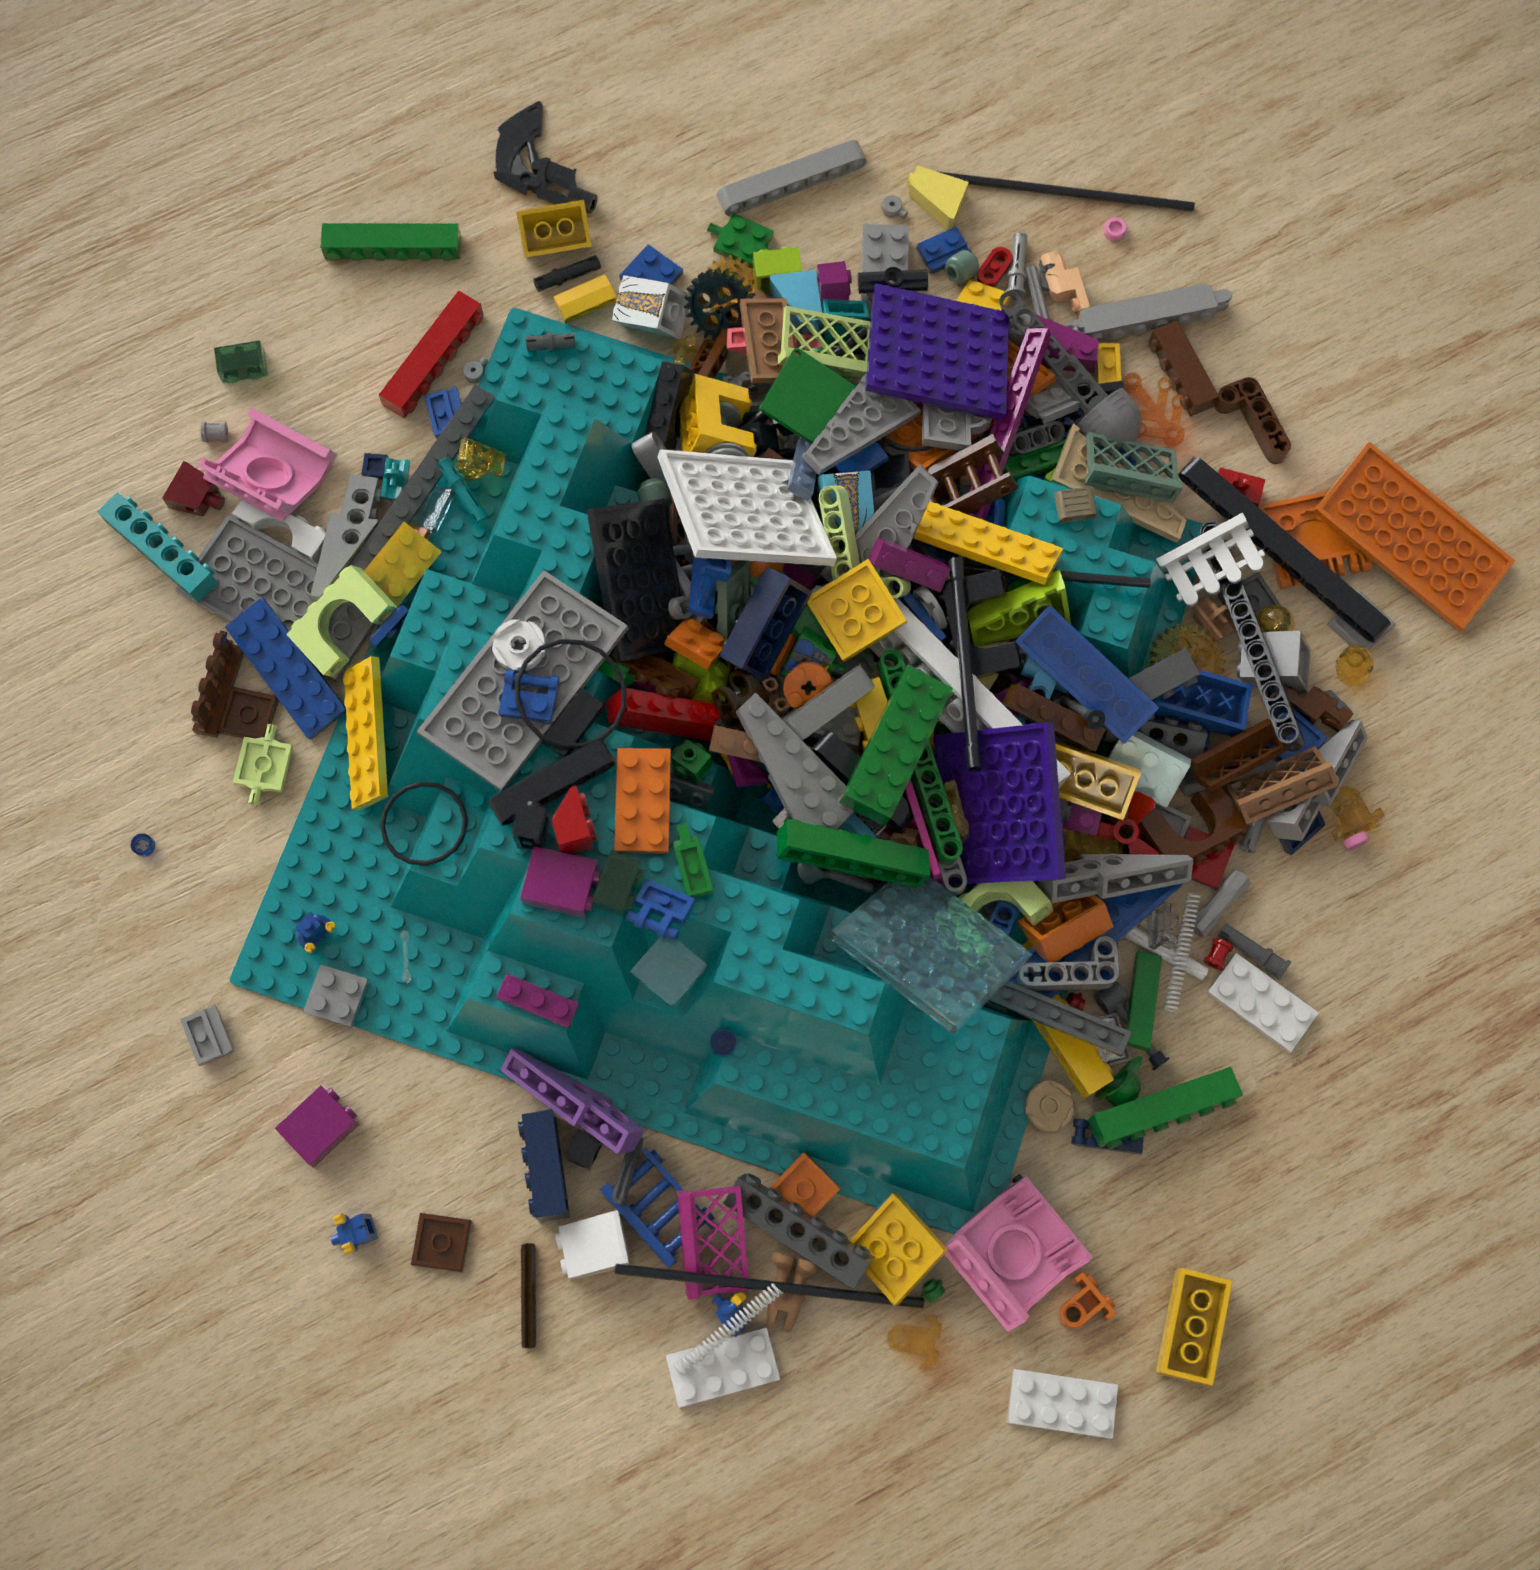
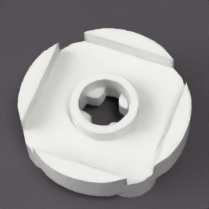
M513 619L505 622L497 629L492 649L496 660L501 666L519 673L524 660L539 646L545 645V639L541 629L533 622ZM517 640L520 643L525 641L524 649L520 651L514 650V642ZM546 649L542 650L528 663L525 671L539 664L545 656Z

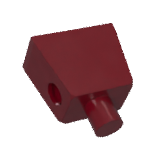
M186 461L182 462L162 497L168 508L198 516H204L209 507L221 510L225 503V498L217 495L218 486L203 479L204 473Z

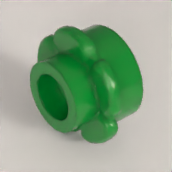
M932 1278L924 1283L921 1297H925L928 1302H933L941 1297L945 1292L942 1281H935Z

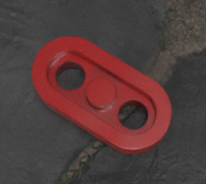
M1005 247L994 248L979 268L977 281L995 287L1011 265L1012 253ZM988 276V277H991L992 279H991V280H988V279H985V277Z

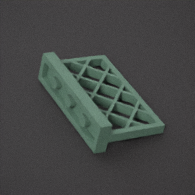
M1087 433L1088 473L1085 476V485L1174 503L1183 489L1182 481L1178 480L1176 450L1134 441H1117L1101 434ZM1093 441L1102 444L1105 448L1100 451ZM1114 447H1122L1127 453L1122 455ZM1109 451L1116 460L1112 462L1104 454ZM1137 451L1144 452L1148 458L1144 460ZM1131 456L1138 465L1133 466L1126 458ZM1158 456L1169 457V463L1165 464ZM1099 458L1105 465L1095 463V459ZM1153 461L1160 469L1155 471L1148 463ZM1121 463L1126 469L1118 468L1116 465ZM1142 467L1148 474L1141 473L1138 469ZM1164 472V473H1165L1166 475H1168L1171 479L1165 478V477H1161L1159 474H1161V473Z

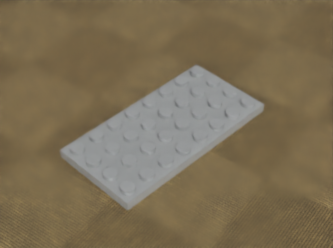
M228 514L198 557L200 559L198 562L201 565L206 563L214 570L215 574L213 577L218 584L199 603L179 586L175 589L179 595L229 623L261 597L265 598L290 631L292 624L301 619L308 612L307 609L312 604L310 595L318 563ZM347 602L337 607L329 620V633L333 642L350 659L335 677L326 676L336 683L376 625L352 602Z
M544 570L502 622L504 624L513 619H520V621L525 622L530 621L541 629L545 644L559 639L583 640L602 649L607 655L610 654L628 630V625ZM495 631L420 726L417 733L502 792L540 745L541 739L524 723L523 719L506 718L498 714L507 669L498 663L493 653L492 643L495 638ZM518 640L515 641L513 649L519 651L524 649L526 642L520 643ZM559 644L546 649L545 656L539 664L524 672L527 675L548 678L551 675L560 677L552 724L530 721L543 735H546L580 688L586 685L605 659L599 653L582 645ZM520 684V691L548 694V688Z

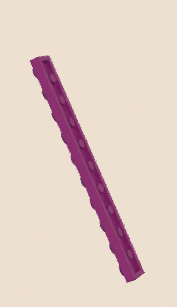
M1048 328L1026 330L1007 384L1006 415L1003 420H994L989 436L992 434L995 436L1004 452L1003 455L997 457L1002 472L1051 336ZM989 463L977 468L976 472L982 486L995 479ZM992 502L968 515L986 521Z

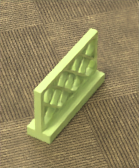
M785 306L781 353L778 355V365L784 366L789 355L795 349L788 347V339L794 334L802 345L799 349L805 348L802 351L840 376L862 379L867 372L870 335L869 321ZM790 314L798 315L803 324L795 328L790 322ZM814 318L820 319L825 326L820 332H817L810 323ZM841 323L847 332L840 337L832 327L833 324ZM804 326L813 335L807 342L798 332ZM855 328H867V337L863 341L854 331ZM826 330L835 339L829 346L820 336ZM848 334L857 343L851 350L842 340ZM815 338L824 349L820 353L814 352L808 345ZM837 342L846 353L842 357L836 356L830 349ZM860 347L865 353V361L858 360L852 352Z

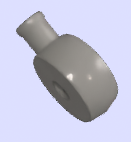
M890 195L882 201V212L886 216L895 217L900 215L903 218L907 216L908 212L902 209V202L897 196Z
M482 357L478 362H467L463 367L464 378L471 383L479 382L484 376L483 366L488 363L487 359Z

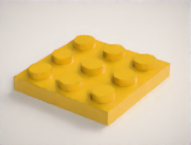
M869 559L812 593L807 602L843 662L908 623Z
M897 1192L889 1196L850 1240L855 1245L859 1244L866 1247L870 1251V1255L875 1257L866 1274L894 1306L901 1303L948 1251L945 1245Z

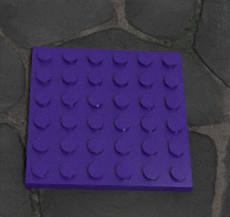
M875 283L872 298L865 391L1003 420L1006 415L1009 318L1001 310Z
M1054 722L978 730L982 770L977 772L967 771L965 732L934 735L935 761L962 843L963 850L960 859L967 877V884L1066 879ZM952 877V881L948 882V884H962L959 878Z

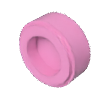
M1113 217L1106 221L1103 233L1107 239L1119 241L1124 238L1127 225L1122 219Z
M1363 831L1343 841V844L1350 851L1367 843L1369 837Z

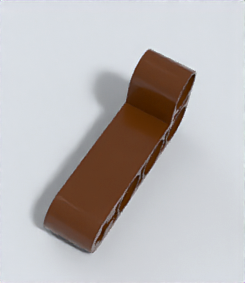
M1246 377L1223 386L1218 392L1219 398L1215 404L1217 412L1229 414L1240 409L1268 462L1272 464L1282 463L1291 449V443L1259 382L1252 377ZM1243 390H1248L1251 392V394H1248ZM1223 398H1228L1231 402H1227ZM1253 409H1258L1261 413H1257ZM1263 428L1271 430V433L1266 432Z

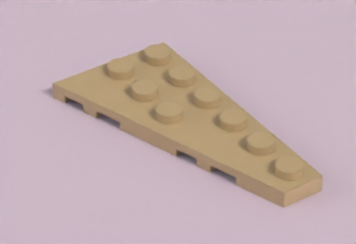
M1073 424L1069 430L1050 482L1070 489L1091 487L1093 496L1121 504L1133 519V523L1177 543L1181 538L1186 519L1166 502L1085 485V476L1088 473L1086 437L1079 432L1080 428ZM1109 453L1104 454L1112 462L1116 460ZM1099 458L1095 459V463L1105 465ZM1121 463L1116 465L1118 468L1126 469Z

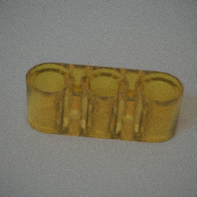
M1067 830L1063 842L1065 862L1079 860L1080 854H1126L1124 844L1119 841L1074 830Z

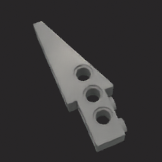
M350 474L341 513H330L310 595L312 603L318 601L323 596L325 588L334 584L339 578L340 572L351 565L378 526V508H376L377 502L382 500V488H379L378 478Z
M1351 720L1319 749L1324 759L1332 764L1339 786L1271 814L1268 822L1275 838L1302 841L1321 806L1332 805L1368 738L1361 720ZM1313 756V757L1307 759L1306 761H1312V759H1313L1315 756ZM1299 768L1297 771H1304L1306 768Z
M1080 854L1079 860L1065 862L1066 879L1041 880L1038 883V888L1051 903L1092 895H1099L1102 899L1191 882L1193 859L1189 855Z

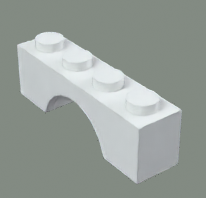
M241 500L232 514L235 518L258 531L269 527L287 529L293 535V550L316 563L319 562L326 534L323 528L319 526L314 528L308 524L306 519L299 515L294 517L290 514L283 521H280L244 500Z

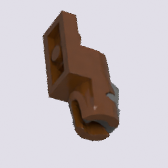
M1284 685L1291 706L1312 725L1320 719L1322 724L1338 733L1354 714L1332 690L1322 691L1320 688L1313 686L1306 696L1301 698L1294 688ZM1277 692L1273 698H1276L1279 695V692Z

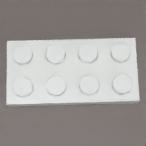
M1237 953L1232 957L1206 993L1287 1053L1292 1052L1319 1013Z
M767 1328L727 1338V1341H723L722 1345L719 1344V1348H715L714 1352L711 1351L710 1355L703 1358L702 1362L699 1361L698 1365L694 1364V1368H690V1372L686 1371V1375L679 1373L674 1364L684 1372L678 1364V1361H681L688 1369L682 1360V1357H684L692 1366L686 1354H689L692 1360L696 1362L690 1351H693L700 1359L694 1348L666 1355L678 1408L780 1380ZM702 1345V1347L708 1352L705 1345ZM699 1346L696 1347L699 1350V1352L704 1355Z
M1013 1369L1007 1423L1113 1439L1118 1385Z

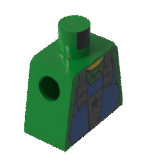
M804 626L784 664L781 674L786 676L789 670L791 671L797 664L810 661L821 664L831 677L838 680L842 677L846 667L834 662L837 651L831 643L810 628Z

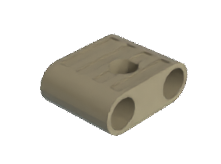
M1091 487L1060 490L1054 493L1060 523L1084 521L1097 517Z

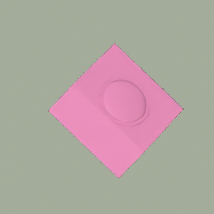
M250 408L247 416L252 419L242 438L217 461L212 462L202 458L198 466L206 470L203 479L283 521L322 485L337 453L267 415Z
M1027 1176L1016 1183H1011L957 1230L945 1244V1247L948 1249L945 1253L946 1257L1007 1332L1026 1322L1029 1318L1027 1311L1067 1275L1084 1266L1092 1259V1255Z

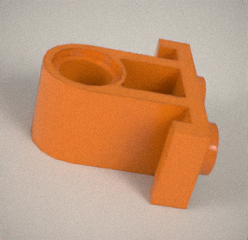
M1081 1272L1071 1281L1074 1284L1080 1282L1083 1288L1060 1307L1058 1320L1065 1328L1074 1329L1083 1325L1101 1309L1105 1313L1102 1317L1104 1321L1110 1320L1117 1313L1113 1309L1115 1307L1113 1301L1106 1294L1102 1296L1096 1289L1098 1284L1090 1274L1085 1275ZM1068 1308L1077 1310L1079 1317L1076 1322H1070L1067 1319L1066 1312Z

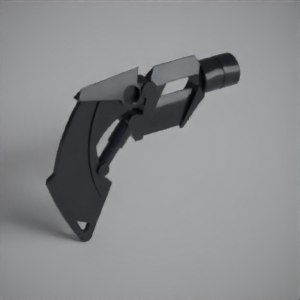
M537 101L524 108L498 127L500 135L496 147L494 179L527 195L528 190H531L534 194H537L538 198L555 205L584 200L586 213H593L597 205L598 196L577 187V169L567 168L550 161V158L547 157L539 159L533 139L540 137L542 132V102ZM526 145L532 173L526 169L520 158V152ZM546 181L568 189L567 196L547 189Z

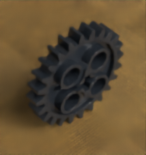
M717 267L714 273L709 268L705 273L701 272L697 275L698 278L695 277L691 281L692 285L686 289L689 294L684 296V299L689 301V303L684 305V308L690 309L686 317H693L694 320L690 325L697 324L699 327L696 332L699 333L703 330L705 332V339L712 335V340L716 341L722 329L728 330V328L743 327L739 305L740 300L752 299L755 296V293H748L751 285H743L745 278L743 277L738 280V272L729 275V268L725 269L723 273L720 267ZM723 287L730 291V296L725 294ZM703 293L709 296L710 302L704 299ZM731 300H738V302L729 303L725 307L718 306L716 308L711 309L710 311H703V309L712 308L716 304L723 305L725 303L730 302ZM731 309L737 312L738 318L732 315ZM711 315L717 318L718 323L712 321Z

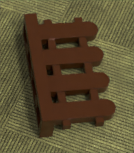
M221 630L220 633L214 635V652L206 660L207 674L205 678H201L198 686L200 696L198 701L195 700L191 707L192 721L194 722L192 731L218 738L219 732L217 730L231 686L234 687L244 656L241 648L238 645H234L232 640L226 638L227 632Z
M611 651L608 656L613 660V655ZM656 654L619 662L630 668L629 672L635 675V680L644 684H652L656 687L655 690L665 696L692 700L701 680Z

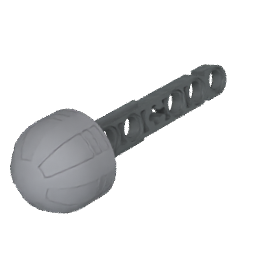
M1006 291L1000 296L1001 310L1010 320L1013 318L1014 325L1023 336H1025L1027 329L1046 328L1033 311L1026 307V303L1016 292ZM1012 296L1016 299L1017 303L1013 308H1006L1003 301L1006 297ZM1028 314L1031 317L1030 324L1026 326L1019 324V316ZM1051 334L1049 342L1052 341L1053 343L1050 344V348L1054 352L1060 351L1058 353L1059 359H1050V352L1046 348L1043 360L1052 369L1051 372L1056 375L1055 379L1074 401L1079 402L1080 409L1086 414L1077 425L1080 428L1079 432L1085 437L1088 432H1092L1117 441L1135 442L1140 434L1142 419L1140 410L1124 388H1120L1108 396L1073 354L1069 355ZM1067 366H1072L1076 370V374L1072 378H1066L1062 374L1063 369ZM1085 383L1090 386L1091 391L1088 395L1082 396L1078 394L1077 388L1080 384ZM1096 442L1095 444L1097 447H1104L1102 444ZM1114 447L1118 451H1121V449H1123L1122 447Z

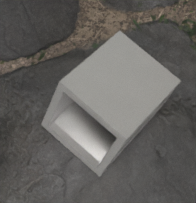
M1249 632L1246 637L1254 635L1255 632ZM1263 632L1282 683L1287 687L1294 688L1299 693H1308L1310 647L1302 632ZM1240 641L1238 650L1241 656V663L1237 664V676L1242 682L1259 688ZM1263 651L1257 652L1254 657L1261 656ZM1271 672L1264 673L1262 678L1268 677Z

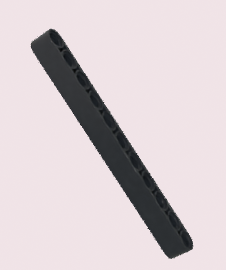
M1194 456L1178 473V477L1186 486L1227 521L1243 513L1249 526L1246 531L1251 529L1254 536L1250 537L1252 542L1367 641L1375 643L1390 627L1391 623L1385 615L1201 458Z
M1215 521L1204 523L1200 529V535L1219 526V524ZM1230 548L1229 551H1230L1232 557L1234 558L1233 553H1232L1231 548ZM1216 557L1211 558L1210 562L1215 574L1221 572L1222 568ZM1225 577L1218 582L1276 735L1287 751H1298L1304 744V737L1243 579L1238 583H1231ZM1240 591L1237 596L1231 597L1233 593ZM1248 611L1246 615L1239 617L1240 613ZM1256 631L1254 635L1246 637L1249 632ZM1263 651L1261 656L1254 657L1257 652ZM1271 672L1268 677L1262 678L1264 673ZM1279 692L1276 698H1270L1273 693ZM1288 713L1284 719H1278L1280 714ZM1296 734L1294 739L1286 740L1288 735Z

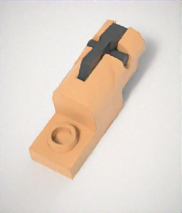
M1053 251L1042 255L1039 262L1042 289L1049 291L1055 303L1070 301L1071 309L1073 312H1076L1079 319L1083 308H1088L1090 305L1078 267L1068 269L1061 252Z

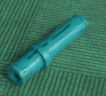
M449 456L440 460L436 465L448 481L447 485L455 491L474 520V523L477 524L488 517V514L466 484L463 473L458 471Z

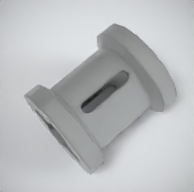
M202 421V441L222 440L227 442V422L207 423V421Z

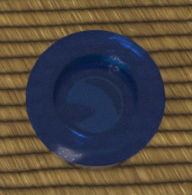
M717 1030L710 1038V1048L717 1056H729L736 1048V1038L729 1030Z

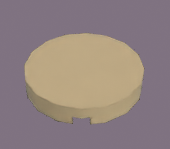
M1042 1081L1033 1085L1027 1092L1024 1100V1112L1028 1121L1035 1128L1044 1132H1054L1064 1128L1071 1121L1074 1113L1072 1095L1064 1085L1056 1081Z

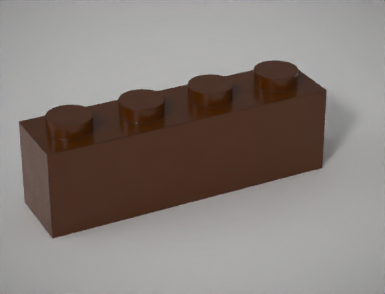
M1178 320L1154 329L1149 340L1150 349L1158 356L1159 365L1162 371L1167 373L1171 388L1178 393L1182 408L1187 410L1191 417L1215 407L1219 395Z
M1019 684L1010 686L1002 702L1011 713L1032 724L1054 722L1056 736L1086 751H1096L1106 730L1104 727L1091 729L1086 724L1084 717Z

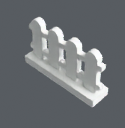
M1243 513L1156 559L1163 573L1169 572L1165 574L1166 579L1174 581L1179 591V594L1176 595L1179 602L1184 600L1186 605L1195 606L1199 601L1197 592L1204 588L1208 594L1215 595L1220 591L1219 580L1227 577L1229 582L1238 583L1242 579L1240 569L1249 566L1253 572H1259L1263 569L1264 563L1262 558L1265 557V553L1263 550L1257 551L1250 538L1254 534L1251 529L1246 531L1249 526ZM1230 537H1233V539H1231V540H1229V541H1227V542H1224L1225 540L1229 539ZM1235 545L1238 546L1244 557L1238 563L1235 562L1229 551ZM1210 548L1212 549L1204 554L1202 553ZM1216 557L1222 568V571L1215 575L1207 560ZM1190 560V562H1188V563H1186V564H1184V565H1181V564L1184 563L1185 561ZM1192 568L1195 569L1201 580L1200 583L1192 586L1185 573Z

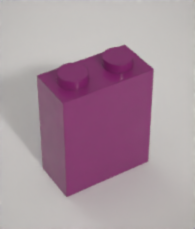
M534 846L520 899L526 905L585 918L587 910L592 911L595 895L591 894L594 885H599L602 870L598 869L597 860Z
M321 1085L275 1128L306 1163L313 1168L359 1125L354 1120L357 1114L348 1105L343 1108L337 1102L340 1099L339 1095L331 1087L326 1090Z

